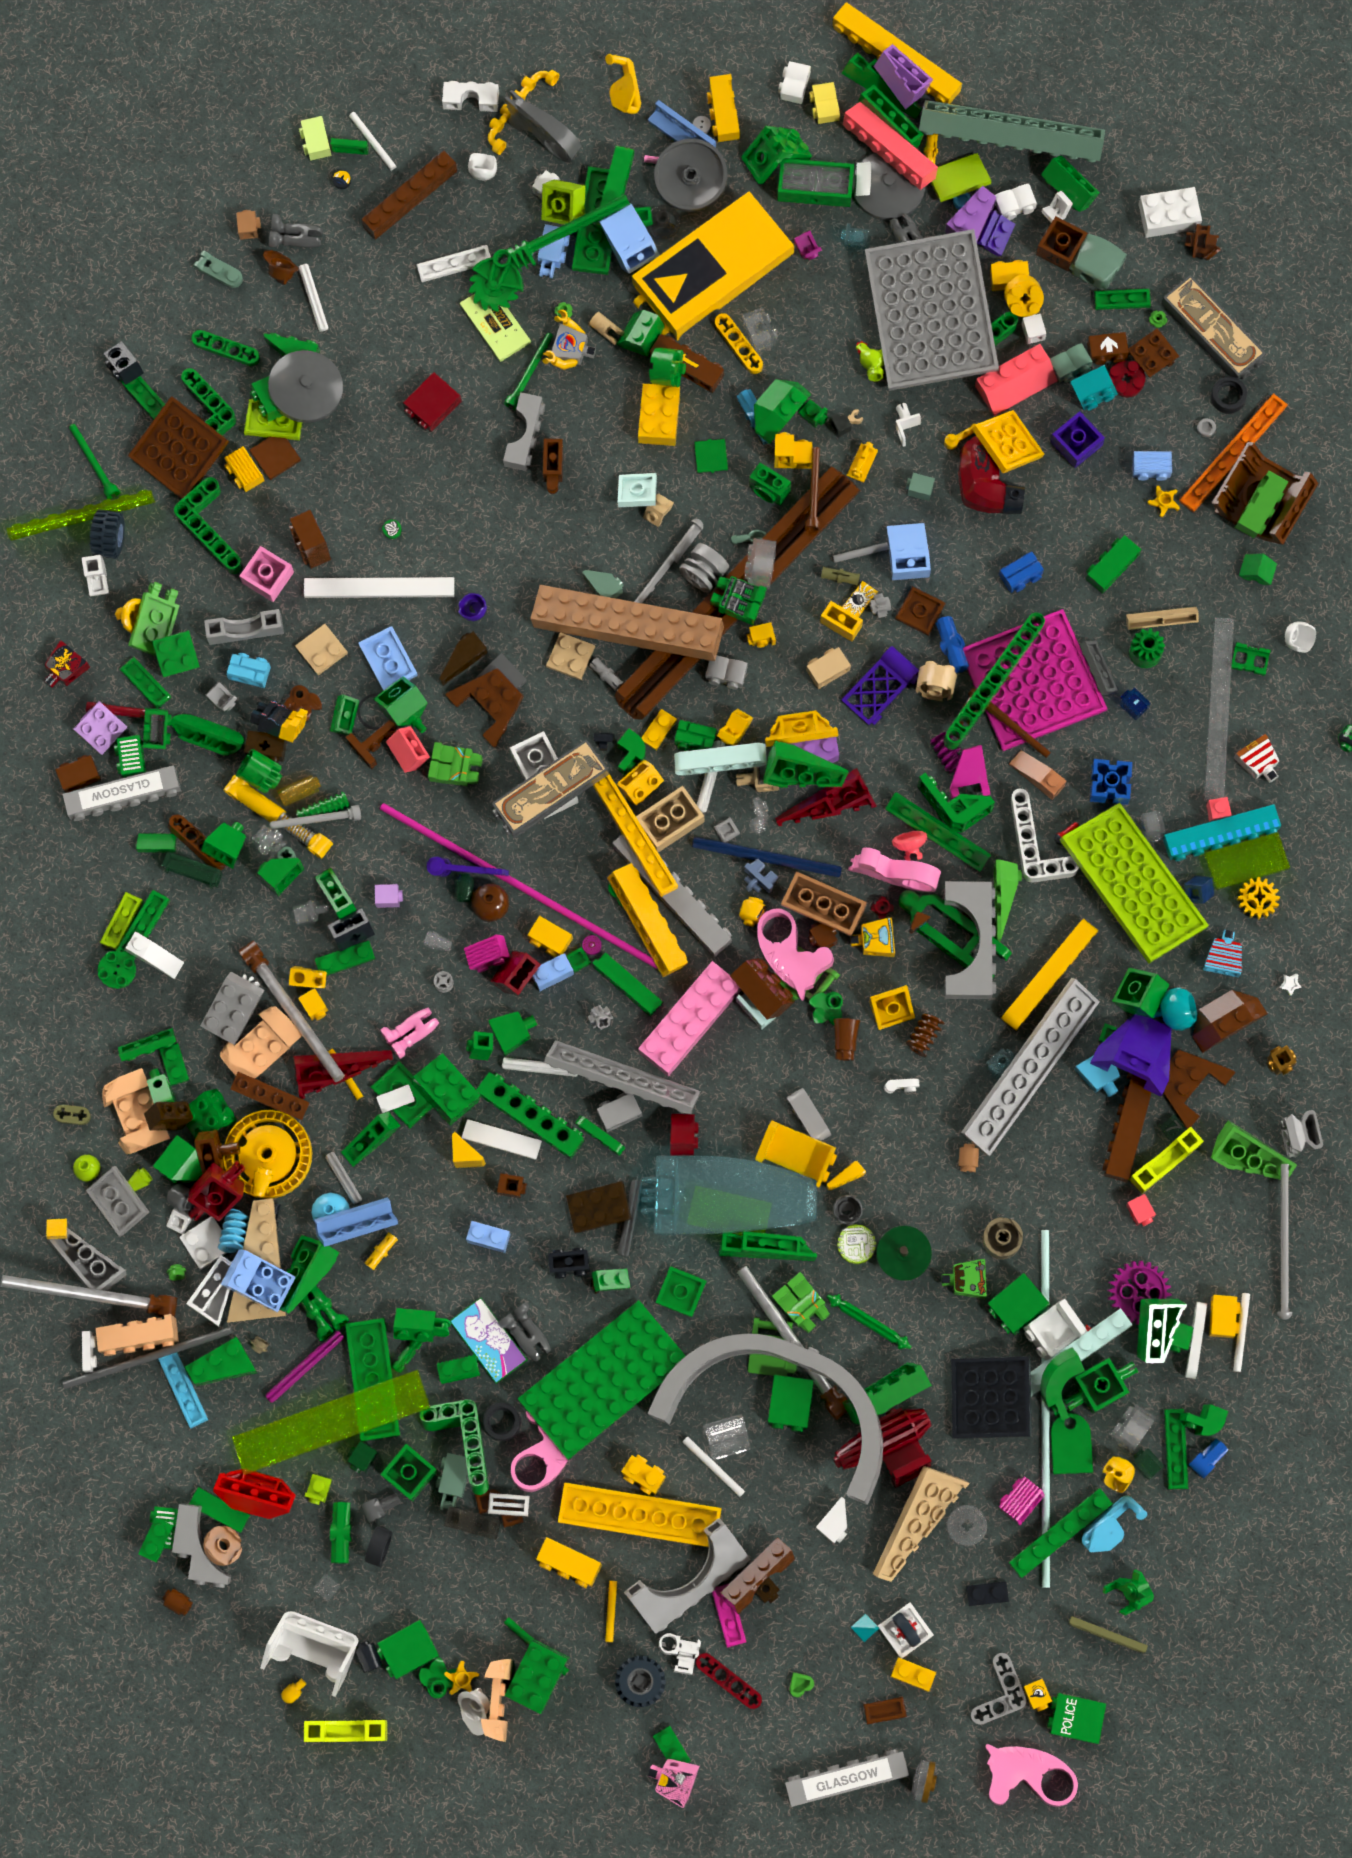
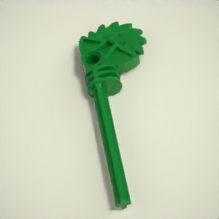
M626 195L530 242L524 240L522 241V246L519 247L516 244L514 250L511 247L506 250L500 249L495 252L493 257L486 258L477 263L472 268L476 275L469 279V281L474 283L469 289L470 294L475 293L474 304H478L481 301L484 311L488 309V306L495 312H499V306L510 308L508 301H514L519 298L514 293L517 291L523 292V278L518 269L522 272L521 267L526 266L529 269V263H532L533 266L536 265L532 256L535 251L630 205ZM508 258L506 263L500 264L501 259Z

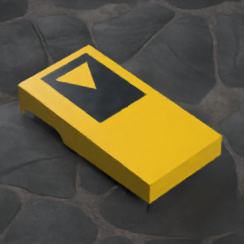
M749 191L633 274L632 283L640 293L633 303L639 308L642 303L647 302L665 324L661 334L665 336L671 332L678 341L683 333L716 309L720 310L794 254V245Z

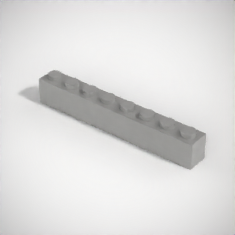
M623 834L612 843L613 848L628 864L632 863L637 868L643 881L714 958L732 943L731 933L725 927L722 929L719 926V920L712 913L709 915L706 912V906L701 900L698 899L696 901L692 896L693 892L688 886H682L679 882L680 878L675 872H672L671 875L678 884V889L661 897Z

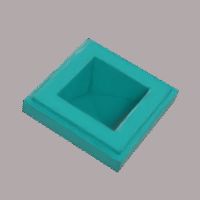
M866 1614L851 1626L863 1642L879 1629Z

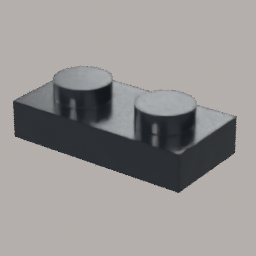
M1007 1582L966 1586L969 1606L1009 1602Z

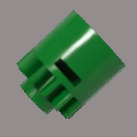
M1149 628L1148 631L1142 629L1140 633L1135 634L1129 649V656L1136 666L1151 668L1160 661L1165 644L1163 643L1164 637L1159 636V631L1152 632V628Z
M251 749L239 766L236 777L265 794L269 788L275 789L282 777L279 773L282 768L280 764L255 749Z

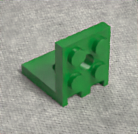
M765 126L741 158L757 183L764 184L784 158L810 160L812 155L808 150V146L802 141L800 134L795 129ZM764 154V159L761 162V155Z

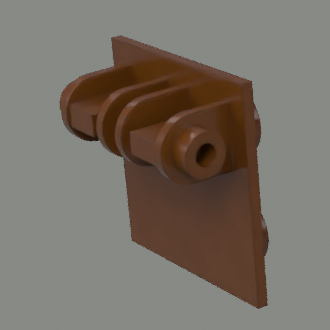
M1158 328L1128 348L1129 353L1149 378L1167 365L1168 367L1172 366L1175 363L1174 360L1180 357Z

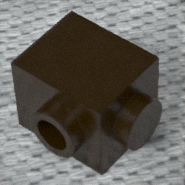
M768 1577L761 1583L755 1593L764 1604L766 1602L771 1604L779 1597L777 1593L780 1589Z

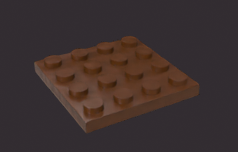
M171 396L128 456L183 499L200 483L230 441L175 397Z

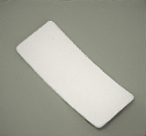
M871 162L857 163L856 196L870 195Z

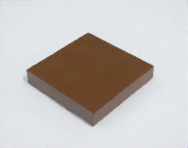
M269 437L250 449L251 454L269 480H272L301 461V458L286 438Z
M912 586L895 620L929 636L946 603Z

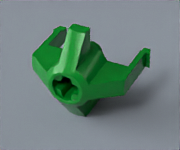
M1136 1569L1133 1570L1132 1579L1118 1578L1103 1588L1104 1594L1115 1588L1123 1592L1126 1599L1129 1600V1605L1121 1609L1119 1613L1125 1616L1141 1609V1607L1152 1602L1154 1594L1144 1575Z

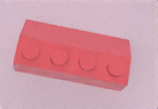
M1038 344L1000 365L999 371L989 372L978 377L975 387L992 414L996 416L1058 380L1050 358L1041 344Z

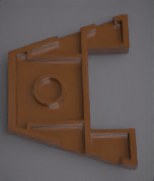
M498 668L445 694L456 707H459L473 695L496 722L483 736L494 748L499 744V740L502 734L505 733L511 717L514 716L524 697Z
M1178 1050L1170 1059L1169 1081L1163 1094L1183 1122L1185 1128L1188 1129L1192 1127L1200 1116L1184 1103L1204 1078L1209 1074L1225 1086L1236 1072Z

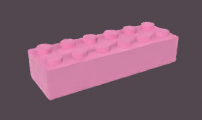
M712 961L638 1048L639 1053L669 1077L741 991L740 987L727 972Z

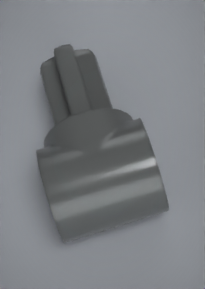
M394 1493L380 1501L378 1498L371 1499L363 1503L361 1508L368 1523L371 1524L374 1520L385 1517V1511L399 1505L401 1500L398 1494Z

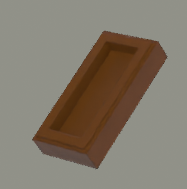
M903 1697L863 1704L867 1725L907 1717Z

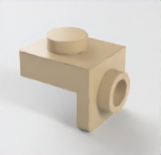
M657 494L656 506H647L643 518L659 527L663 517L671 510L674 502Z

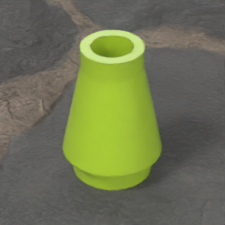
M142 1168L141 1170L137 1169L127 1182L134 1191L150 1185V1181L153 1179L149 1172Z

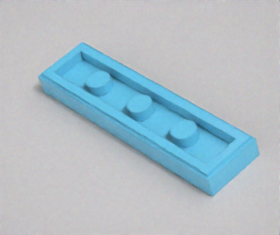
M178 1353L158 1358L190 1429L208 1421L207 1415Z

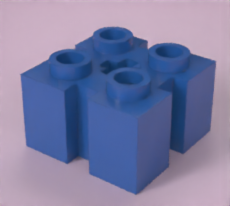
M1094 759L1091 780L1096 781L1092 782L1090 788V802L1105 803L1106 799H1113L1112 804L1128 805L1131 784L1126 783H1129L1132 777V762L1117 761L1116 765H1109V760ZM1108 780H1112L1114 784H1109Z

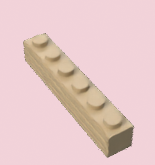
M1197 607L1126 615L1128 630L1199 622Z

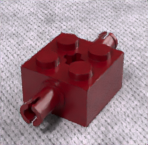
M235 1161L228 1171L212 1163L190 1187L188 1201L195 1205L188 1212L191 1219L194 1217L193 1220L197 1221L205 1212L220 1221L243 1197L245 1183L237 1179L245 1170L242 1163L237 1166L240 1162Z

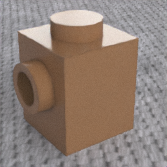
M251 210L238 212L237 225L240 240L258 238V228H261L260 217H256L255 211Z

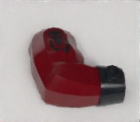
M976 436L967 441L960 451L958 472L963 504L973 510L986 513L1022 514L1025 487L1001 482L999 480V467Z

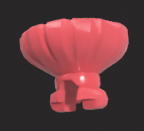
M923 831L902 833L893 838L892 844L895 848L905 851V860L911 861V853H915L917 859L920 860L923 855L919 848L926 842L927 833Z

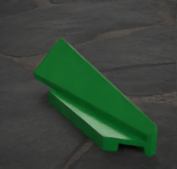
M857 52L849 60L841 74L866 89L875 85L898 109L916 119L922 110L917 101L905 109L875 69L874 65L877 60L874 59L869 64Z
M743 1231L742 1236L729 1232H722L719 1256L815 1261L817 1258V1254L811 1251L802 1237Z

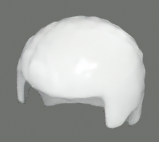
M480 153L471 154L468 163L470 175L482 181L494 177L497 172L495 156Z
M1297 621L1287 627L1285 643L1291 650L1306 653L1310 651L1315 643L1316 630L1313 626Z

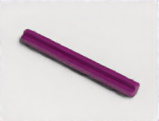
M336 1330L266 1393V1398L271 1403L276 1401L340 1343L344 1336Z

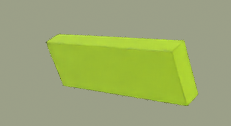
M125 892L100 944L115 951L117 950L143 902L142 899Z

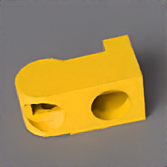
M294 966L290 968L289 985L325 988L327 972Z

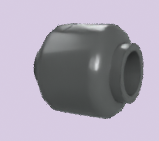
M185 1183L172 1185L167 1192V1202L181 1212L192 1209L194 1205L188 1201L190 1187Z

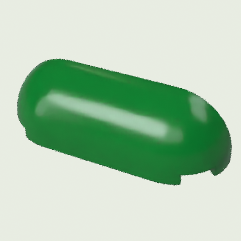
M180 714L174 716L171 720L172 727L174 726L181 740L221 755L237 752L244 743V737L239 732L194 715Z

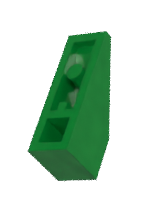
M332 868L315 877L339 920L357 911Z
M389 1111L379 1114L341 1153L354 1167L385 1142L400 1127V1124Z

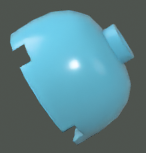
M326 1193L316 1199L312 1206L311 1214L314 1221L321 1217L348 1210L350 1207L346 1199L341 1195Z

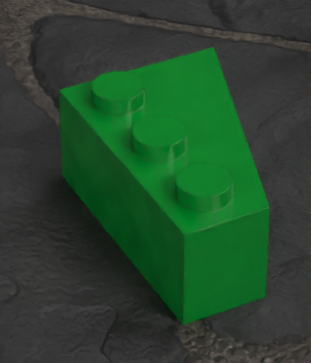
M237 1337L185 1366L196 1386L258 1373Z

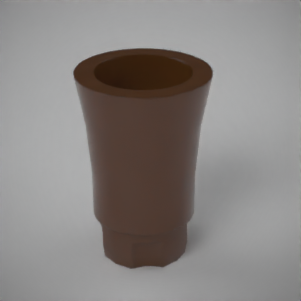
M848 1018L834 1019L836 1060L854 1061L860 1020Z

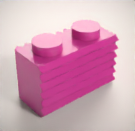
M494 935L464 948L470 970L478 972L487 971L491 965L498 966L504 964L505 960L510 958L505 938L502 935Z
M1025 1476L1013 1484L1012 1492L1002 1497L1000 1500L1001 1505L999 1506L1000 1510L1018 1525L1024 1522L1045 1496L1044 1492Z

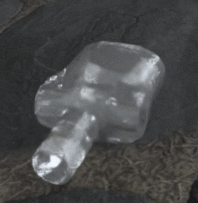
M312 900L293 906L297 925L317 922L319 914L330 912L328 904L317 906Z

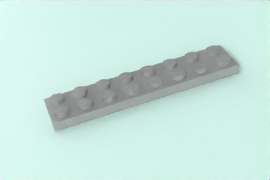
M556 1040L544 1063L549 1064L553 1068L566 1070L573 1075L578 1074L590 1081H597L607 1087L620 1089L624 1093L634 1094L644 1100L657 1102L661 1106L677 1109L681 1113L691 1114L701 1092Z

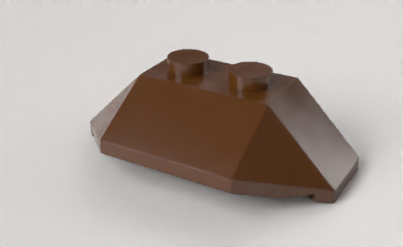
M1230 990L1199 1009L1192 1037L1202 1053L1268 1015L1257 997Z

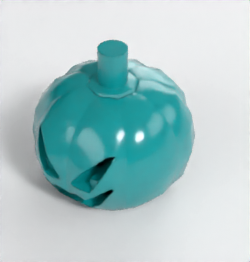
M1178 987L1168 990L1161 1001V1009H1157L1153 1017L1162 1016L1165 1024L1175 1031H1183L1190 1028L1197 1019L1196 1004L1192 993Z

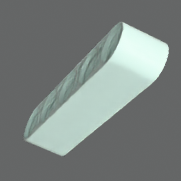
M752 743L678 752L674 754L675 774L692 775L764 766L767 764L766 745L763 743Z

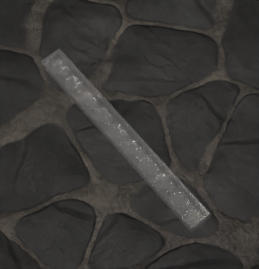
M1215 617L1204 801L1224 798L1234 630V619Z

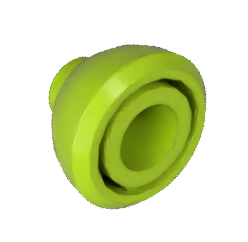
M92 1155L78 1157L73 1165L75 1176L85 1182L94 1180L99 1175L101 1169L98 1159Z

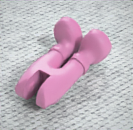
M429 1008L411 1015L402 1024L396 1026L395 1030H390L387 1027L380 1029L384 1039L389 1046L391 1045L392 1050L399 1059L405 1056L407 1047L410 1048L413 1044L426 1037L439 1024L436 1018L423 1024L422 1020L432 1013ZM415 1029L408 1036L404 1037L403 1040L395 1042L398 1038L404 1036L410 1030Z

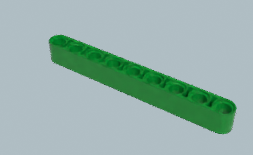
M1032 613L1027 618L947 730L944 737L946 748L950 750L957 749L1040 634L1045 623V618L1042 614ZM1031 622H1037L1039 626H1034ZM1021 636H1026L1029 640H1023ZM1011 650H1016L1019 654L1015 655ZM1001 664L1007 665L1008 669L1002 668ZM994 678L999 683H993L990 679ZM980 693H986L988 697L984 698ZM970 707H975L978 712L971 711ZM964 721L968 726H962L959 722ZM949 736H955L957 741H952Z

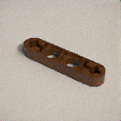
M178 814L171 816L168 828L179 840L213 870L221 871L226 867L223 863H215L214 858L199 849L207 837L183 816ZM174 822H175L176 824H177L178 822L181 823L180 826H179V825L174 826ZM193 833L196 838L189 840L186 838V834Z

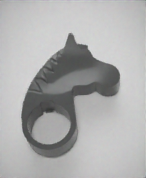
M511 90L512 99L507 96L505 97L508 103L506 108L510 112L508 120L510 125L519 132L523 130L532 132L551 154L563 162L570 163L582 148L577 137L556 118L525 101L516 92Z

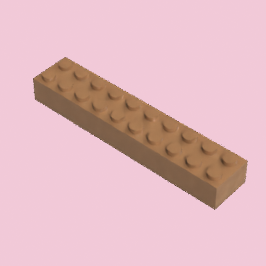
M545 585L539 586L531 615L534 628L710 661L716 660L724 630L722 618Z

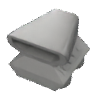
M1314 1110L1306 1111L1300 1121L1293 1114L1283 1117V1121H1280V1129L1288 1158H1296L1304 1148L1316 1150L1323 1147V1140Z

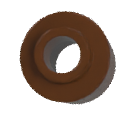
M175 1588L172 1591L168 1589L162 1598L164 1601L163 1606L178 1615L186 1616L193 1605L189 1597Z

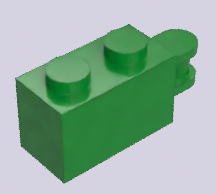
M396 1308L393 1326L394 1339L433 1342L434 1336L446 1337L449 1335L448 1328L451 1322L448 1319L436 1318V1311Z

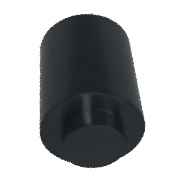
M369 1641L358 1645L359 1649L355 1651L364 1673L383 1666L374 1643L370 1644Z

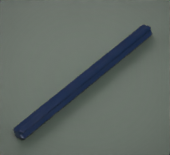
M694 837L692 842L693 848L751 860L759 859L761 862L834 877L841 876V866L700 837Z

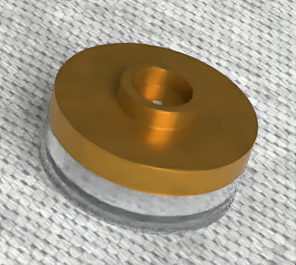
M920 1759L912 1784V1800L928 1802L930 1791L934 1792L937 1776L934 1775L935 1762Z

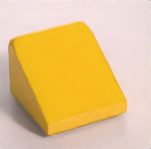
M67 1219L47 1220V1239H67Z

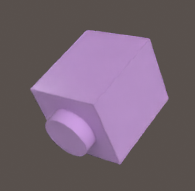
M398 884L375 885V905L377 908L400 907V902H403V890H399Z

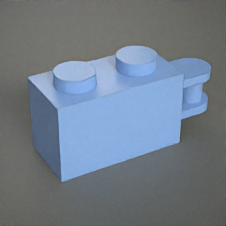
M545 224L543 235L559 227ZM570 235L539 249L538 265H541L539 276L543 277V275H546L549 278H553L555 268H560L561 263H565L566 252H564V247L569 245Z

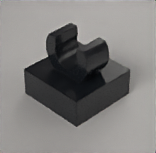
M595 732L594 741H600L599 751H607L608 742H613L614 733Z

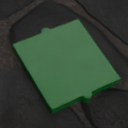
M708 439V441L695 442L697 473H714L715 471L728 470L725 439Z

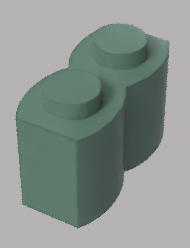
M1082 343L1050 359L1059 383L1071 381L1074 375L1078 373H1087L1091 369L1090 367L1093 362Z

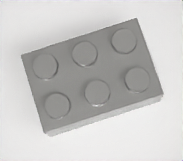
M230 972L200 1026L234 1045L242 1034L265 990Z

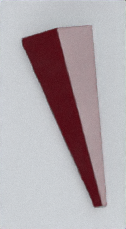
M856 768L848 773L842 787H825L775 819L780 827L782 822L794 819L795 823H800V818L811 816L812 820L840 815L842 810L853 808L855 812L860 811L859 806L870 804L871 808L877 806L861 773Z

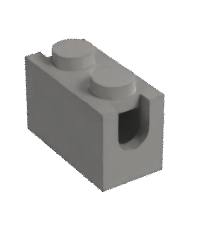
M622 1093L617 1096V1100L612 1102L610 1100L605 1101L597 1108V1112L607 1132L642 1117V1112L633 1094Z

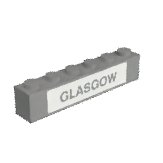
M173 765L65 793L63 798L70 820L80 821L85 819L87 815L99 816L103 814V811L110 809L111 811H119L122 809V806H138L141 804V801H157L159 797L164 795L166 797H173L177 795V792L181 791L177 771Z
M898 1749L886 1751L887 1756L879 1758L878 1754L866 1757L867 1761L859 1763V1760L856 1759L847 1762L846 1767L840 1768L839 1764L827 1767V1772L820 1773L819 1770L807 1772L808 1777L800 1778V1775L788 1777L789 1782H786L785 1785L790 1805L793 1807L909 1776L903 1752L898 1753Z

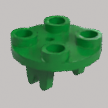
M109 951L98 965V977L109 988H124L133 981L136 975L135 962L125 952Z

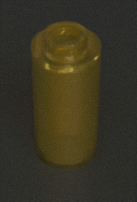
M311 774L278 789L277 792L284 807H287L318 793V788L321 785L317 776L313 778Z

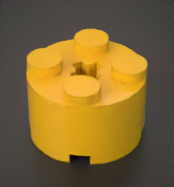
M1030 275L1015 276L1006 285L1004 290L1007 305L1011 312L1017 316L1028 317L1037 314L1043 305V291L1039 283Z

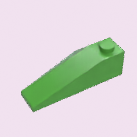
M996 860L994 865L996 940L999 942L1002 939L1018 881H1022V872L1018 870V864L1004 860Z

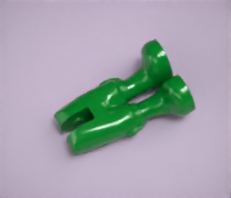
M315 1286L310 1291L311 1295L313 1294L315 1298L310 1301L309 1296L306 1295L300 1303L306 1311V1316L311 1320H315L317 1324V1339L323 1341L332 1335L333 1329L324 1320L320 1311L327 1315L336 1330L347 1324L349 1318L347 1315L336 1313L331 1308V1299L327 1298Z

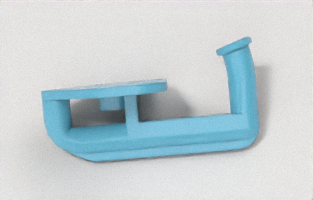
M1125 1495L1086 1528L1082 1536V1544L1090 1552L1110 1551L1124 1537V1531L1116 1519L1128 1508L1135 1512L1136 1518L1139 1520L1146 1518L1147 1512L1132 1497Z

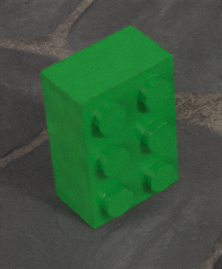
M443 1053L413 1076L412 1084L449 1126L480 1101L481 1095Z
M533 1639L505 1696L539 1714L543 1713L570 1657Z

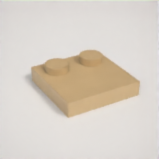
M326 624L295 645L296 649L317 675H320L348 654L347 650Z

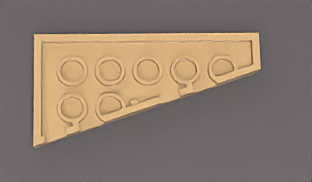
M274 1198L255 1200L252 1204L243 1250L281 1269ZM233 1292L227 1323L286 1316V1313L280 1310L275 1312Z

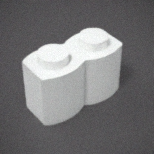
M789 61L788 67L785 66L782 77L785 78L784 82H780L778 88L781 100L802 104L811 73V66Z
M1024 184L995 195V204L999 215L1004 216L1008 220L1016 218L1021 213L1025 215L1030 214L1036 208L1037 203L1029 184Z

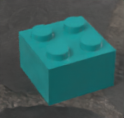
M1105 365L1070 381L1084 410L1095 409L1099 403L1103 401L1109 402L1118 395Z

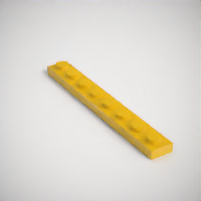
M610 774L594 784V789L660 896L662 897L678 889V884Z

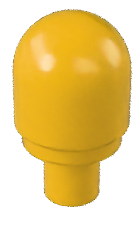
M301 1678L296 1684L293 1682L282 1691V1700L285 1703L296 1701L301 1696V1689L307 1683Z

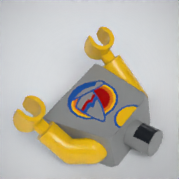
M559 310L558 313L561 314L562 318L555 316L554 319L556 322L562 321L563 324L559 326L552 351L543 353L548 358H544L542 362L544 364L551 362L552 365L565 370L581 365L583 356L594 358L596 348L587 346L588 337L577 323L567 317L568 315L565 310Z

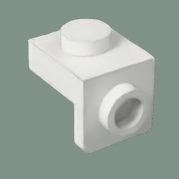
M1060 191L1056 193L1050 206L1043 208L1041 212L1051 223L1055 216L1063 220L1066 218L1073 203Z

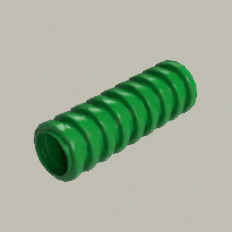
M342 791L340 795L335 794V797L330 796V799L325 798L324 801L321 802L320 800L318 801L319 803H313L312 806L307 805V808L302 807L300 811L297 809L296 814L298 817L332 813L333 811L338 812V809L348 808L349 802Z

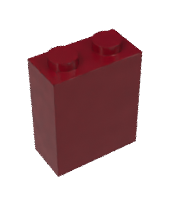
M433 372L403 402L404 412L411 419L413 417L416 418L418 425L423 430L428 429L432 432L462 400L459 393Z
M512 951L510 958L505 960V963L502 964L490 982L504 993L519 995L541 964L525 952Z

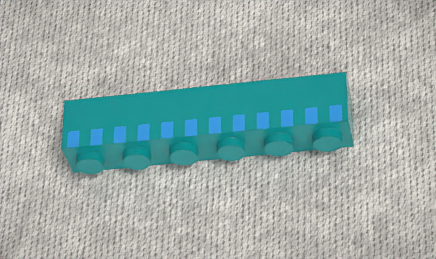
M1273 804L1165 834L1163 842L1169 860L1175 859L1177 862L1186 859V856L1190 854L1199 856L1208 849L1217 851L1226 844L1235 846L1244 839L1253 841L1262 834H1266V836L1278 833L1277 830L1280 829L1281 823Z

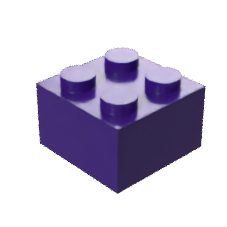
M1079 411L1052 434L1050 442L1076 468L1103 446L1105 437Z

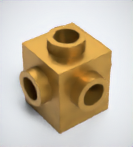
M1287 1045L1283 1048L1278 1046L1270 1051L1271 1054L1267 1058V1065L1271 1072L1274 1071L1276 1075L1280 1073L1285 1075L1293 1070L1292 1067L1297 1062L1296 1056ZM1278 1059H1282L1284 1064L1281 1065Z

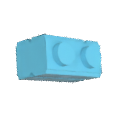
M244 653L232 654L227 677L229 680L265 688L271 667L264 658L257 657L255 660L249 658V655Z

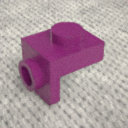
M810 230L793 238L802 259H814L819 256L818 252L822 251L821 247L817 246Z

